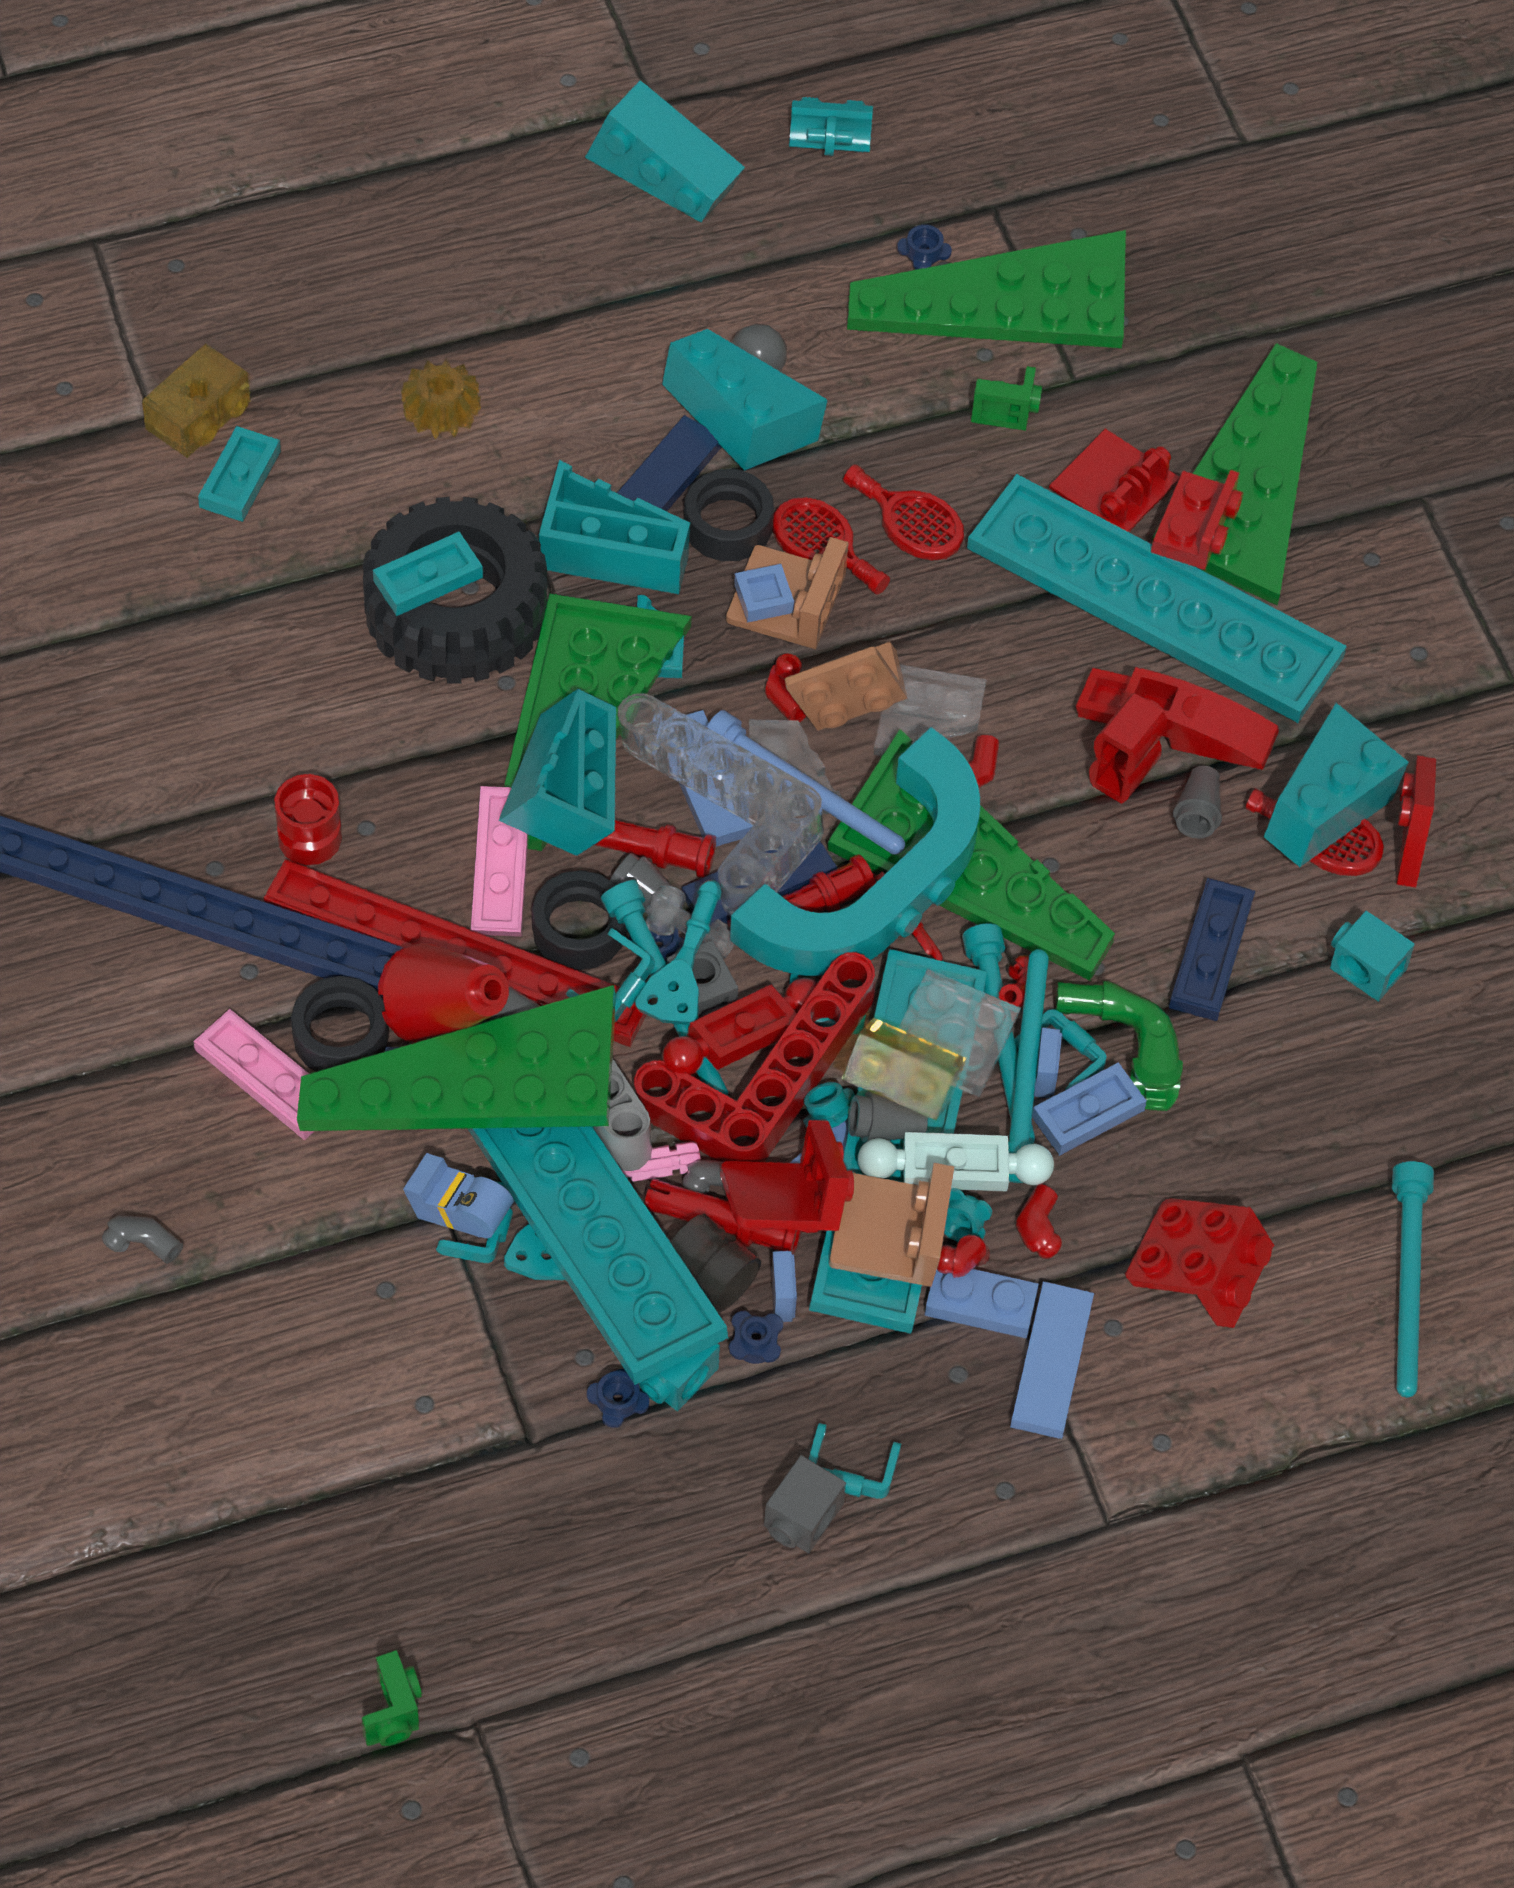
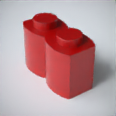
M1133 693L1094 741L1096 759L1089 769L1090 782L1094 788L1121 804L1128 800L1161 757L1162 747L1159 739L1167 729V718L1159 704L1149 698H1142Z

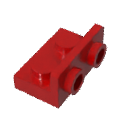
M1230 470L1226 482L1223 484L1182 471L1154 537L1151 553L1205 570L1211 554L1220 555L1229 531V527L1223 526L1226 518L1235 519L1244 494V492L1236 490L1240 473Z

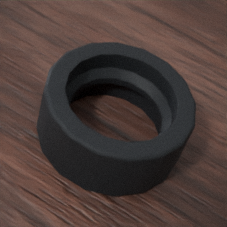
M718 469L702 475L690 486L685 497L684 520L690 522L689 542L697 551L706 557L719 561H741L751 556L756 545L764 547L767 545L773 530L774 505L773 496L765 483L753 474L741 470ZM720 500H734L744 503L756 512L757 519L750 526L739 530H721L705 522L701 518V511L711 503Z
M579 870L561 873L548 880L536 893L532 907V931L534 942L545 958L574 970L596 968L612 960L623 945L607 933L613 928L625 937L627 932L624 923L619 924L616 917L609 916L601 900V896L606 891L616 886L615 883L600 874ZM584 901L594 903L605 910L608 914L609 924L605 931L597 936L577 940L564 937L554 931L550 924V916L556 908L568 902Z
M336 976L321 979L310 985L295 1001L291 1015L292 1036L296 1053L307 1067L318 1072L385 1052L389 1038V1026L385 1023L382 1012L386 1011L384 1000L378 995L374 987L357 978ZM343 1006L355 1008L368 1016L370 1021L369 1033L364 1039L354 1045L339 1048L326 1046L311 1036V1021L316 1015L326 1009Z

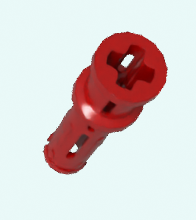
M615 819V831L594 845L625 853H633L642 857L645 856L652 859V863L658 868L666 869L670 865L695 871L697 877L704 878L708 876L712 867L716 850V836L707 834L702 838L677 832L676 827L669 824L661 826L658 830Z
M857 854L850 858L849 864L827 874L822 871L813 874V878L809 881L810 884L782 897L800 909L815 913H830L839 911L841 905L864 895L876 881L868 863L860 854ZM728 920V926L730 927V929H731V920Z
M655 1178L650 1183L652 1189H648L644 1202L649 1212H656L734 1235L737 1242H740L745 1247L757 1244L777 1251H791L792 1255L796 1252L802 1231L792 1229L753 1231L743 1228L735 1223L729 1201L671 1185Z

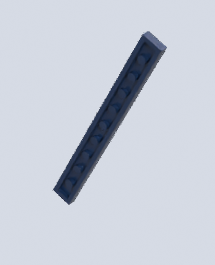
M0 816V872L318 977L345 976L357 978L374 987L377 992L378 983L385 964L397 951L403 949V947Z

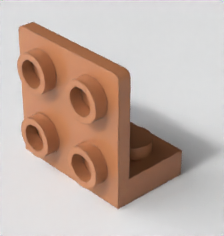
M830 537L823 555L816 553L813 560L756 545L745 571L781 564L794 599V611L790 614L747 623L736 591L726 614V622L737 627L816 650L846 575L848 542Z
M891 642L876 647H869L785 678L786 689L818 731L825 728L842 726L852 718L869 712L884 711L894 703L908 699L897 651Z
M934 1163L929 1181L919 1180L918 1185L853 1173L854 1194L852 1200L844 1204L839 1231H834L829 1261L830 1267L932 1287L941 1255L954 1166Z

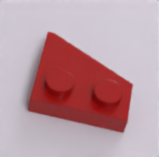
M1417 755L1413 773L1404 772L1399 796L1401 806L1398 826H1404L1397 885L1413 888L1417 886L1434 810L1435 758Z

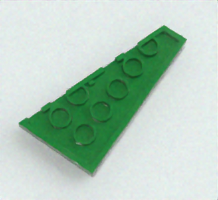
M1126 230L850 282L847 330L1122 348L1124 338Z
M1276 343L1193 474L1225 484L1230 470L1239 472L1236 490L1244 492L1236 518L1227 517L1223 525L1229 527V531L1221 554L1212 553L1206 569L1200 570L1278 606L1318 362ZM1157 530L1155 531V533H1154L1153 536H1152V542H1151V544L1153 543V540H1154V537H1155V535H1156V533H1157Z
M549 594L504 787L512 788L540 715L577 689L616 707L617 739L660 675L666 660H670L675 645L680 641L679 639H682L683 636L685 637L690 630L692 616ZM531 835L528 836V849L538 851L544 849L547 842Z
M899 729L852 805L900 835L905 841L904 850L899 854H891L842 821L828 841V851L850 861L852 856L860 854L868 863L872 873L876 875L881 872L886 874L927 835L934 825L927 809L917 799L896 784L898 758L912 745V739L901 729ZM980 805L976 844L972 857L964 872L955 881V887L950 896L939 906L977 925L996 924L1001 927L1003 938L1031 952L1036 949L1044 950L1048 954L1049 961L1091 981L1114 943L1115 933L1074 894H1068L1050 877V871L1038 859L1033 861L1018 846V840Z
M614 985L301 1076L297 1112L299 1130L345 1131L609 1126L616 1006Z

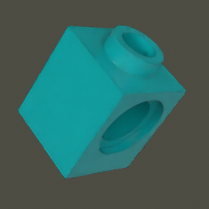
M1365 911L1354 924L1348 921L1343 924L1334 936L1331 946L1335 948L1330 969L1379 1002L1407 970L1415 943L1368 911Z
M717 1343L640 1382V1388L654 1402L662 1404L665 1401L678 1412L719 1369L720 1345Z

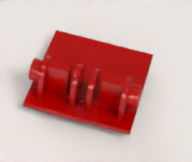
M1105 428L1049 485V489L1077 506L1130 532L1177 484L1180 477L1169 470L1171 455L1164 447L1150 448L1145 453H1142Z

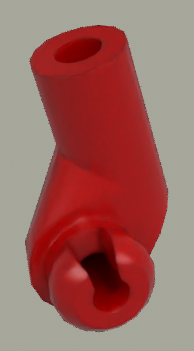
M782 654L777 658L776 664L770 670L765 694L768 700L790 723L797 724L804 720L806 714L786 689L785 678L800 673L802 663L793 654Z
M981 735L976 738L973 761L969 762L979 788L991 782L995 776L1000 742L991 735Z
M1026 955L1016 958L1015 961L1017 963L1008 968L1009 976L1017 982L1003 986L999 992V1001L1007 1009L1023 1008L1029 959Z
M1039 1184L1035 1186L1016 1221V1229L1025 1246L1031 1252H1037L1041 1258L1049 1259L1055 1256L1062 1246L1061 1237L1054 1233V1227L1048 1219V1215L1058 1200V1195L1050 1187Z
M966 1235L959 1240L956 1248L949 1245L942 1246L937 1270L942 1274L952 1273L953 1278L964 1277L974 1267L985 1265L989 1261L990 1250L979 1236Z

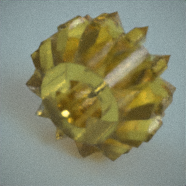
M447 358L441 366H434L427 360L424 371L411 368L408 381L403 383L401 389V398L404 402L403 414L406 417V421L414 422V427H416L418 433L431 429L435 439L444 431H448L453 437H456L459 427L471 429L474 416L478 415L481 408V397L478 395L479 384L476 381V376L468 375L464 364L451 368Z

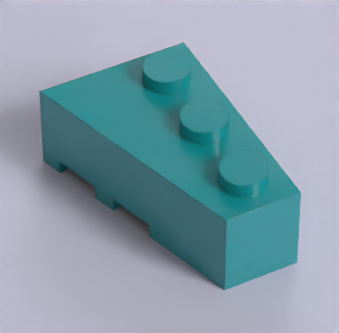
M641 80L610 111L585 156L586 159L699 222H702L732 190L745 168Z
M709 329L670 343L662 385L700 424L709 430L721 447L744 471L819 440L828 401L826 398Z
M559 460L539 532V542L541 544V552L545 555L547 571L679 594L689 557L690 522L638 497L635 501H632L611 491V484L600 479L596 482L590 481L572 472L571 465Z
M577 689L543 712L539 717L498 821L575 856H578L615 831L616 707Z
M1336 703L1278 798L1264 838L1299 867L1303 866L1357 827L1362 820L1368 819L1393 801L1409 762Z

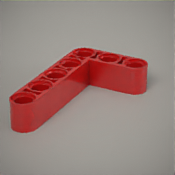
M849 952L838 956L831 963L737 1101L687 1073H671L665 1067L664 1061H650L643 1064L635 1074L634 1090L649 1114L650 1123L683 1142H696L699 1151L716 1161L765 1162L803 1107L805 1096L818 1085L871 1007L875 991V968L871 960L865 955ZM848 979H855L863 983V985L857 988H847L841 983ZM821 1018H830L837 1023L831 1027H821L814 1022ZM794 1057H803L810 1061L802 1067H795L788 1063ZM654 1087H663L669 1090L666 1095L661 1097H653L646 1093ZM768 1096H776L783 1100L777 1106H766L760 1101ZM698 1111H705L712 1115L709 1120L704 1122H697L689 1118ZM740 1136H750L756 1140L754 1144L743 1147L736 1145L732 1141Z

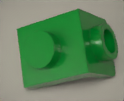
M397 1650L376 1657L377 1678L388 1708L362 1717L363 1736L367 1746L378 1743L382 1746L395 1745L409 1738L413 1731L419 1730L418 1707L415 1699L422 1697L421 1688L413 1666L403 1668Z

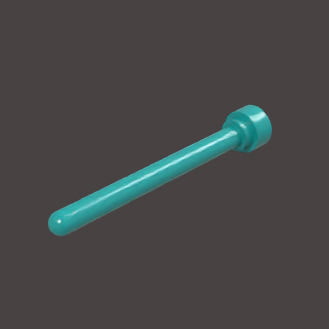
M637 880L620 883L606 891L601 896V900L609 916L616 917L619 924L624 923L633 943L654 958L655 966L649 974L651 977L667 964L642 915L645 912L643 903L646 898ZM673 984L669 990L675 992L678 990L676 984ZM681 1006L678 1009V1011L680 1013H685L688 1010V1007ZM673 1024L679 1036H687L689 1025ZM706 1057L703 1058V1063L697 1071L700 1080L728 1096V1089L719 1071L714 1068Z
M980 924L967 929L963 933L962 939L967 958L971 959L973 964L979 967V970L987 971L984 995L1011 1120L1018 1054L1009 1011L999 1001V992L1003 987L998 962L1002 959L1005 944L1000 926L996 924ZM1031 1122L1029 1144H1034L1035 1134Z
M1041 949L1032 951L1028 959L1008 1142L1009 1153H1016L1021 1147L1028 1145L1030 1141L1049 962L1048 954ZM1009 1174V1182L1023 1183L1015 1174Z
M1415 1161L1402 1162L1395 1165L1392 1173V1190L1397 1194V1200L1402 1203L1396 1388L1397 1392L1405 1398L1414 1396L1418 1389L1423 1203L1428 1201V1195L1434 1190V1169L1428 1164Z

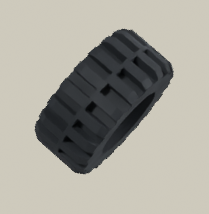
M450 496L435 499L434 504L425 505L424 501L410 506L407 515L404 516L401 512L396 514L386 522L387 531L381 529L375 534L371 540V549L365 553L362 577L366 624L370 636L376 639L378 649L388 658L394 656L396 666L408 673L415 669L419 671V678L435 682L436 677L447 678V684H461V679L473 677L474 682L490 678L489 672L494 670L501 674L514 666V657L521 660L533 649V641L539 639L547 606V564L545 555L541 552L539 540L530 530L526 531V524L516 515L511 514L507 517L504 515V508L491 502L487 506L480 505L477 498L463 497V501H450ZM460 532L483 566L482 579L491 583L497 590L485 600L471 606L450 608L427 602L396 616L373 581V569Z

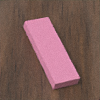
M481 786L471 930L483 935L522 937L529 834L498 821L511 790L509 787Z
M231 1009L226 1011L194 1040L195 1051L303 1140H306L314 1132L300 1131L297 1123L301 1076L308 1075L309 1073Z

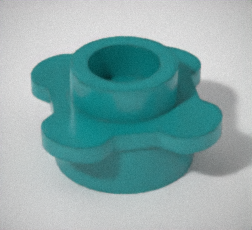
M827 1082L810 1090L804 1098V1104L809 1112V1115L803 1121L805 1127L807 1128L809 1120L829 1121L831 1128L842 1124L849 1117L850 1102L855 1096L853 1090L843 1089L836 1082Z
M951 1188L944 1234L957 1242L969 1234L983 1239L986 1234L983 1226L985 1221L989 1220L992 1216L991 1207L985 1201L978 1200L970 1195H964L960 1189Z

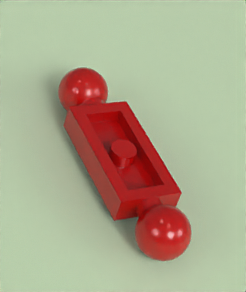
M810 978L796 979L787 987L784 997L770 984L691 1022L687 1036L675 1037L666 1044L662 1055L665 1067L673 1074L677 1072L693 1075L700 1069L703 1058L706 1057L714 1068L719 1070L779 1041L818 982Z

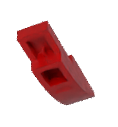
M1135 667L1132 676L1092 668L1076 704L1078 717L1107 724L1128 697L1135 693L1142 698H1149L1155 701L1164 710L1167 718V729L1163 737L1169 738L1171 749L1260 770L1264 769L1279 733L1278 725L1260 714L1211 690L1162 673Z

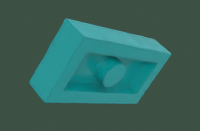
M236 426L198 495L199 508L243 522L281 452L280 440Z
M460 532L373 569V581L396 616L483 578V566Z

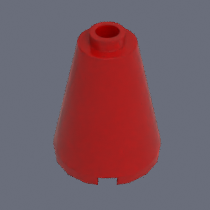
M419 943L397 951L385 964L378 983V995H383L386 1011H383L382 1015L385 1023L398 1037L414 1044L472 1027L499 1013L507 1003L509 985L504 973L493 965L436 944Z

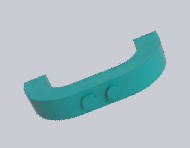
M930 727L898 758L896 784L917 799L927 809L934 825L927 835L859 900L849 907L835 912H809L792 905L767 884H764L731 915L730 941L755 960L776 970L804 976H822L831 963L842 954L856 952L872 960L890 946L900 935L903 938L909 936L919 925L922 914L933 903L938 906L950 896L955 887V881L966 869L975 848L980 814V793L973 770L963 754L948 739Z

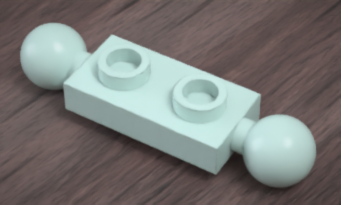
M905 1132L903 1149H896L886 1139L875 1138L864 1143L858 1153V1165L865 1175L885 1179L896 1170H903V1183L918 1185L919 1180L929 1181L934 1163L954 1166L951 1188L960 1190L1007 1191L1009 1174H1015L1025 1184L1039 1185L1049 1179L1054 1169L1052 1154L1044 1146L1028 1144L1021 1147L1016 1153H1009L1008 1136Z

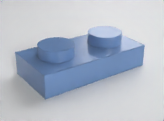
M1118 1062L1034 1106L1032 1118L1060 1156L1145 1111L1147 1100Z
M972 1269L966 1276L953 1278L952 1273L942 1274L936 1270L928 1295L925 1316L1027 1338L1039 1284Z

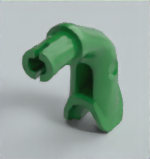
M1103 981L1102 985L1058 982L1056 1010L1062 1014L1101 1016L1102 1021L1112 1020L1120 1022L1135 1030L1138 1039V1057L1132 1060L1130 1079L1147 1100L1145 1110H1170L1179 1095L1183 1060H1180L1178 1039L1169 1016L1157 1004L1109 981Z

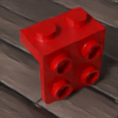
M808 1121L800 1163L725 1161L722 1163L720 1177L735 1223L738 1226L753 1231H766L768 1229H792L806 1233H815L820 1230L839 1231L845 1202H850L853 1198L854 1176L853 1172L845 1167L843 1145L840 1141H836L829 1121Z
M1170 1198L1163 1201L1159 1206L1127 1269L1126 1278L1135 1287L1196 1294L1216 1326L1234 1328L1243 1309L1251 1299L1253 1288L1264 1266L1270 1261L1275 1245L1251 1207Z

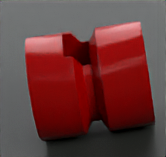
M313 774L296 775L286 780L278 788L274 798L279 848L285 857L294 863L306 866L318 865L330 860L338 852L342 842L337 790L327 779Z

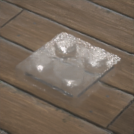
M927 969L889 1046L886 1058L977 1097H981L1014 1028L1021 1008Z

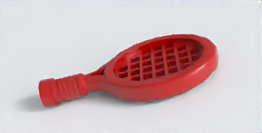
M856 464L851 466L843 478V482L846 485L856 488L869 499H874L879 503L882 512V526L888 538L899 549L914 557L926 560L947 559L958 552L964 540V525L957 511L946 501L931 493L917 490L888 491L882 488L880 483L866 474L864 469ZM918 504L920 507L917 509L914 505ZM911 509L914 513L910 514L908 511ZM925 509L928 512L924 514L922 510ZM898 510L901 513L898 515L895 513V511ZM932 514L935 517L931 519L929 515ZM905 515L908 517V519L905 520L902 517ZM919 515V516H921L922 518H921V519H917L916 516ZM939 519L942 523L938 524L936 521ZM912 520L915 522V524L912 525L909 522ZM926 520L929 523L926 525L923 523V521ZM900 521L903 524L899 526L897 522ZM946 524L949 528L946 529L943 526ZM919 525L923 528L921 531L917 528ZM933 525L936 527V529L933 530L930 527ZM907 526L910 529L906 531L904 527ZM926 530L930 533L928 536L924 533ZM939 530H941V531L943 532V534L940 535V534L937 533V532H938ZM914 531L917 535L913 536L911 533ZM947 535L951 538L949 541L945 538ZM921 536L924 540L920 541L918 538ZM935 536L938 539L934 541L932 537ZM929 542L932 545L929 547L926 545V543Z
M803 497L792 498L780 504L774 512L772 532L777 544L785 553L813 560L816 554L814 550L818 549L820 551L819 554L823 555L825 548L820 545L823 543L827 545L828 538L832 537L848 542L846 568L851 570L852 574L864 582L868 589L876 595L886 589L890 582V576L883 571H878L864 559H859L855 555L852 528L848 520L838 509L824 501ZM808 511H809L810 513H812V514L809 515V516H808L807 514H805V513L808 512ZM816 516V517L818 518V520L815 521V520H813L812 518H814V517ZM790 517L792 520L787 521L786 518ZM803 517L805 520L801 521L799 518ZM796 522V523H798L799 525H798L797 527H795V526L793 525V523ZM802 527L806 529L804 532L800 531ZM815 527L819 529L817 532L813 530ZM791 528L792 531L789 533L786 529ZM837 532L839 536L836 537L833 534ZM802 538L806 540L804 543L800 541ZM817 538V539H819L820 541H818V542L816 543V542L814 541V539ZM810 543L813 547L809 548L807 545Z
M1255 788L1245 809L1253 813H1260L1271 819L1277 800L1264 795V792ZM1364 819L1357 827L1345 834L1343 840L1339 839L1336 841L1340 844L1339 847L1332 844L1309 860L1322 870L1337 875L1359 876L1372 872L1380 864L1384 844L1380 833L1370 821ZM1353 832L1357 834V836L1354 837L1350 835V833ZM1359 837H1364L1366 840H1360ZM1349 839L1353 841V843L1350 844L1346 842V840ZM1358 843L1362 845V847L1359 848L1355 846V844ZM1345 846L1349 848V850L1346 851L1342 849V847ZM1330 848L1333 849V850H1335L1336 853L1334 854V853L1330 852V851H1329ZM1364 848L1370 849V853L1365 851ZM1354 850L1358 852V854L1355 855L1351 853V851ZM1341 853L1345 855V857L1342 858L1338 856V854ZM1362 854V855L1366 856L1367 858H1366V859H1363V858L1360 857V855ZM1350 857L1354 859V861H1348L1347 858Z

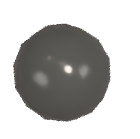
M755 323L746 326L735 333L731 341L734 345L780 372L786 363L787 345L781 334L769 325Z

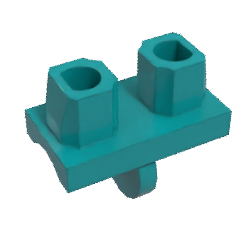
M802 97L800 101L792 100L789 147L825 149V156H834V150L870 152L873 106L865 105L863 101L847 100L844 104L821 102L819 98Z

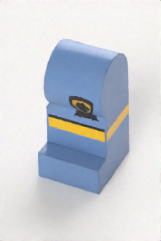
M429 1153L425 1154L403 1189L418 1219L482 1238L492 1237L514 1202L509 1191L497 1182L485 1177L475 1178L474 1175L447 1166L444 1158Z

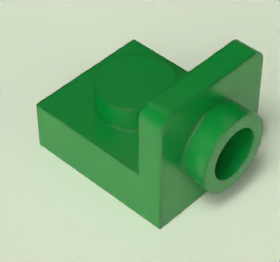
M1026 367L1024 385L977 379L971 422L1026 431L1029 412L1038 413L1043 386L1034 385L1036 367Z

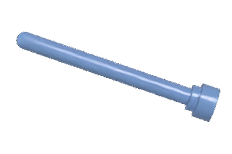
M719 711L707 725L702 742L719 754L727 752L731 755L736 752L889 853L899 854L904 850L905 841L900 835L747 737L746 730L741 727L742 722L727 711Z

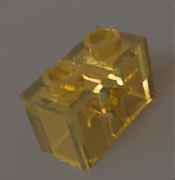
M205 343L142 400L145 429L188 458L200 446L208 445L215 437L217 431L231 418H236L245 411L250 402L248 372Z
M873 1017L859 1033L842 1079L937 1120L951 1100L967 1058Z

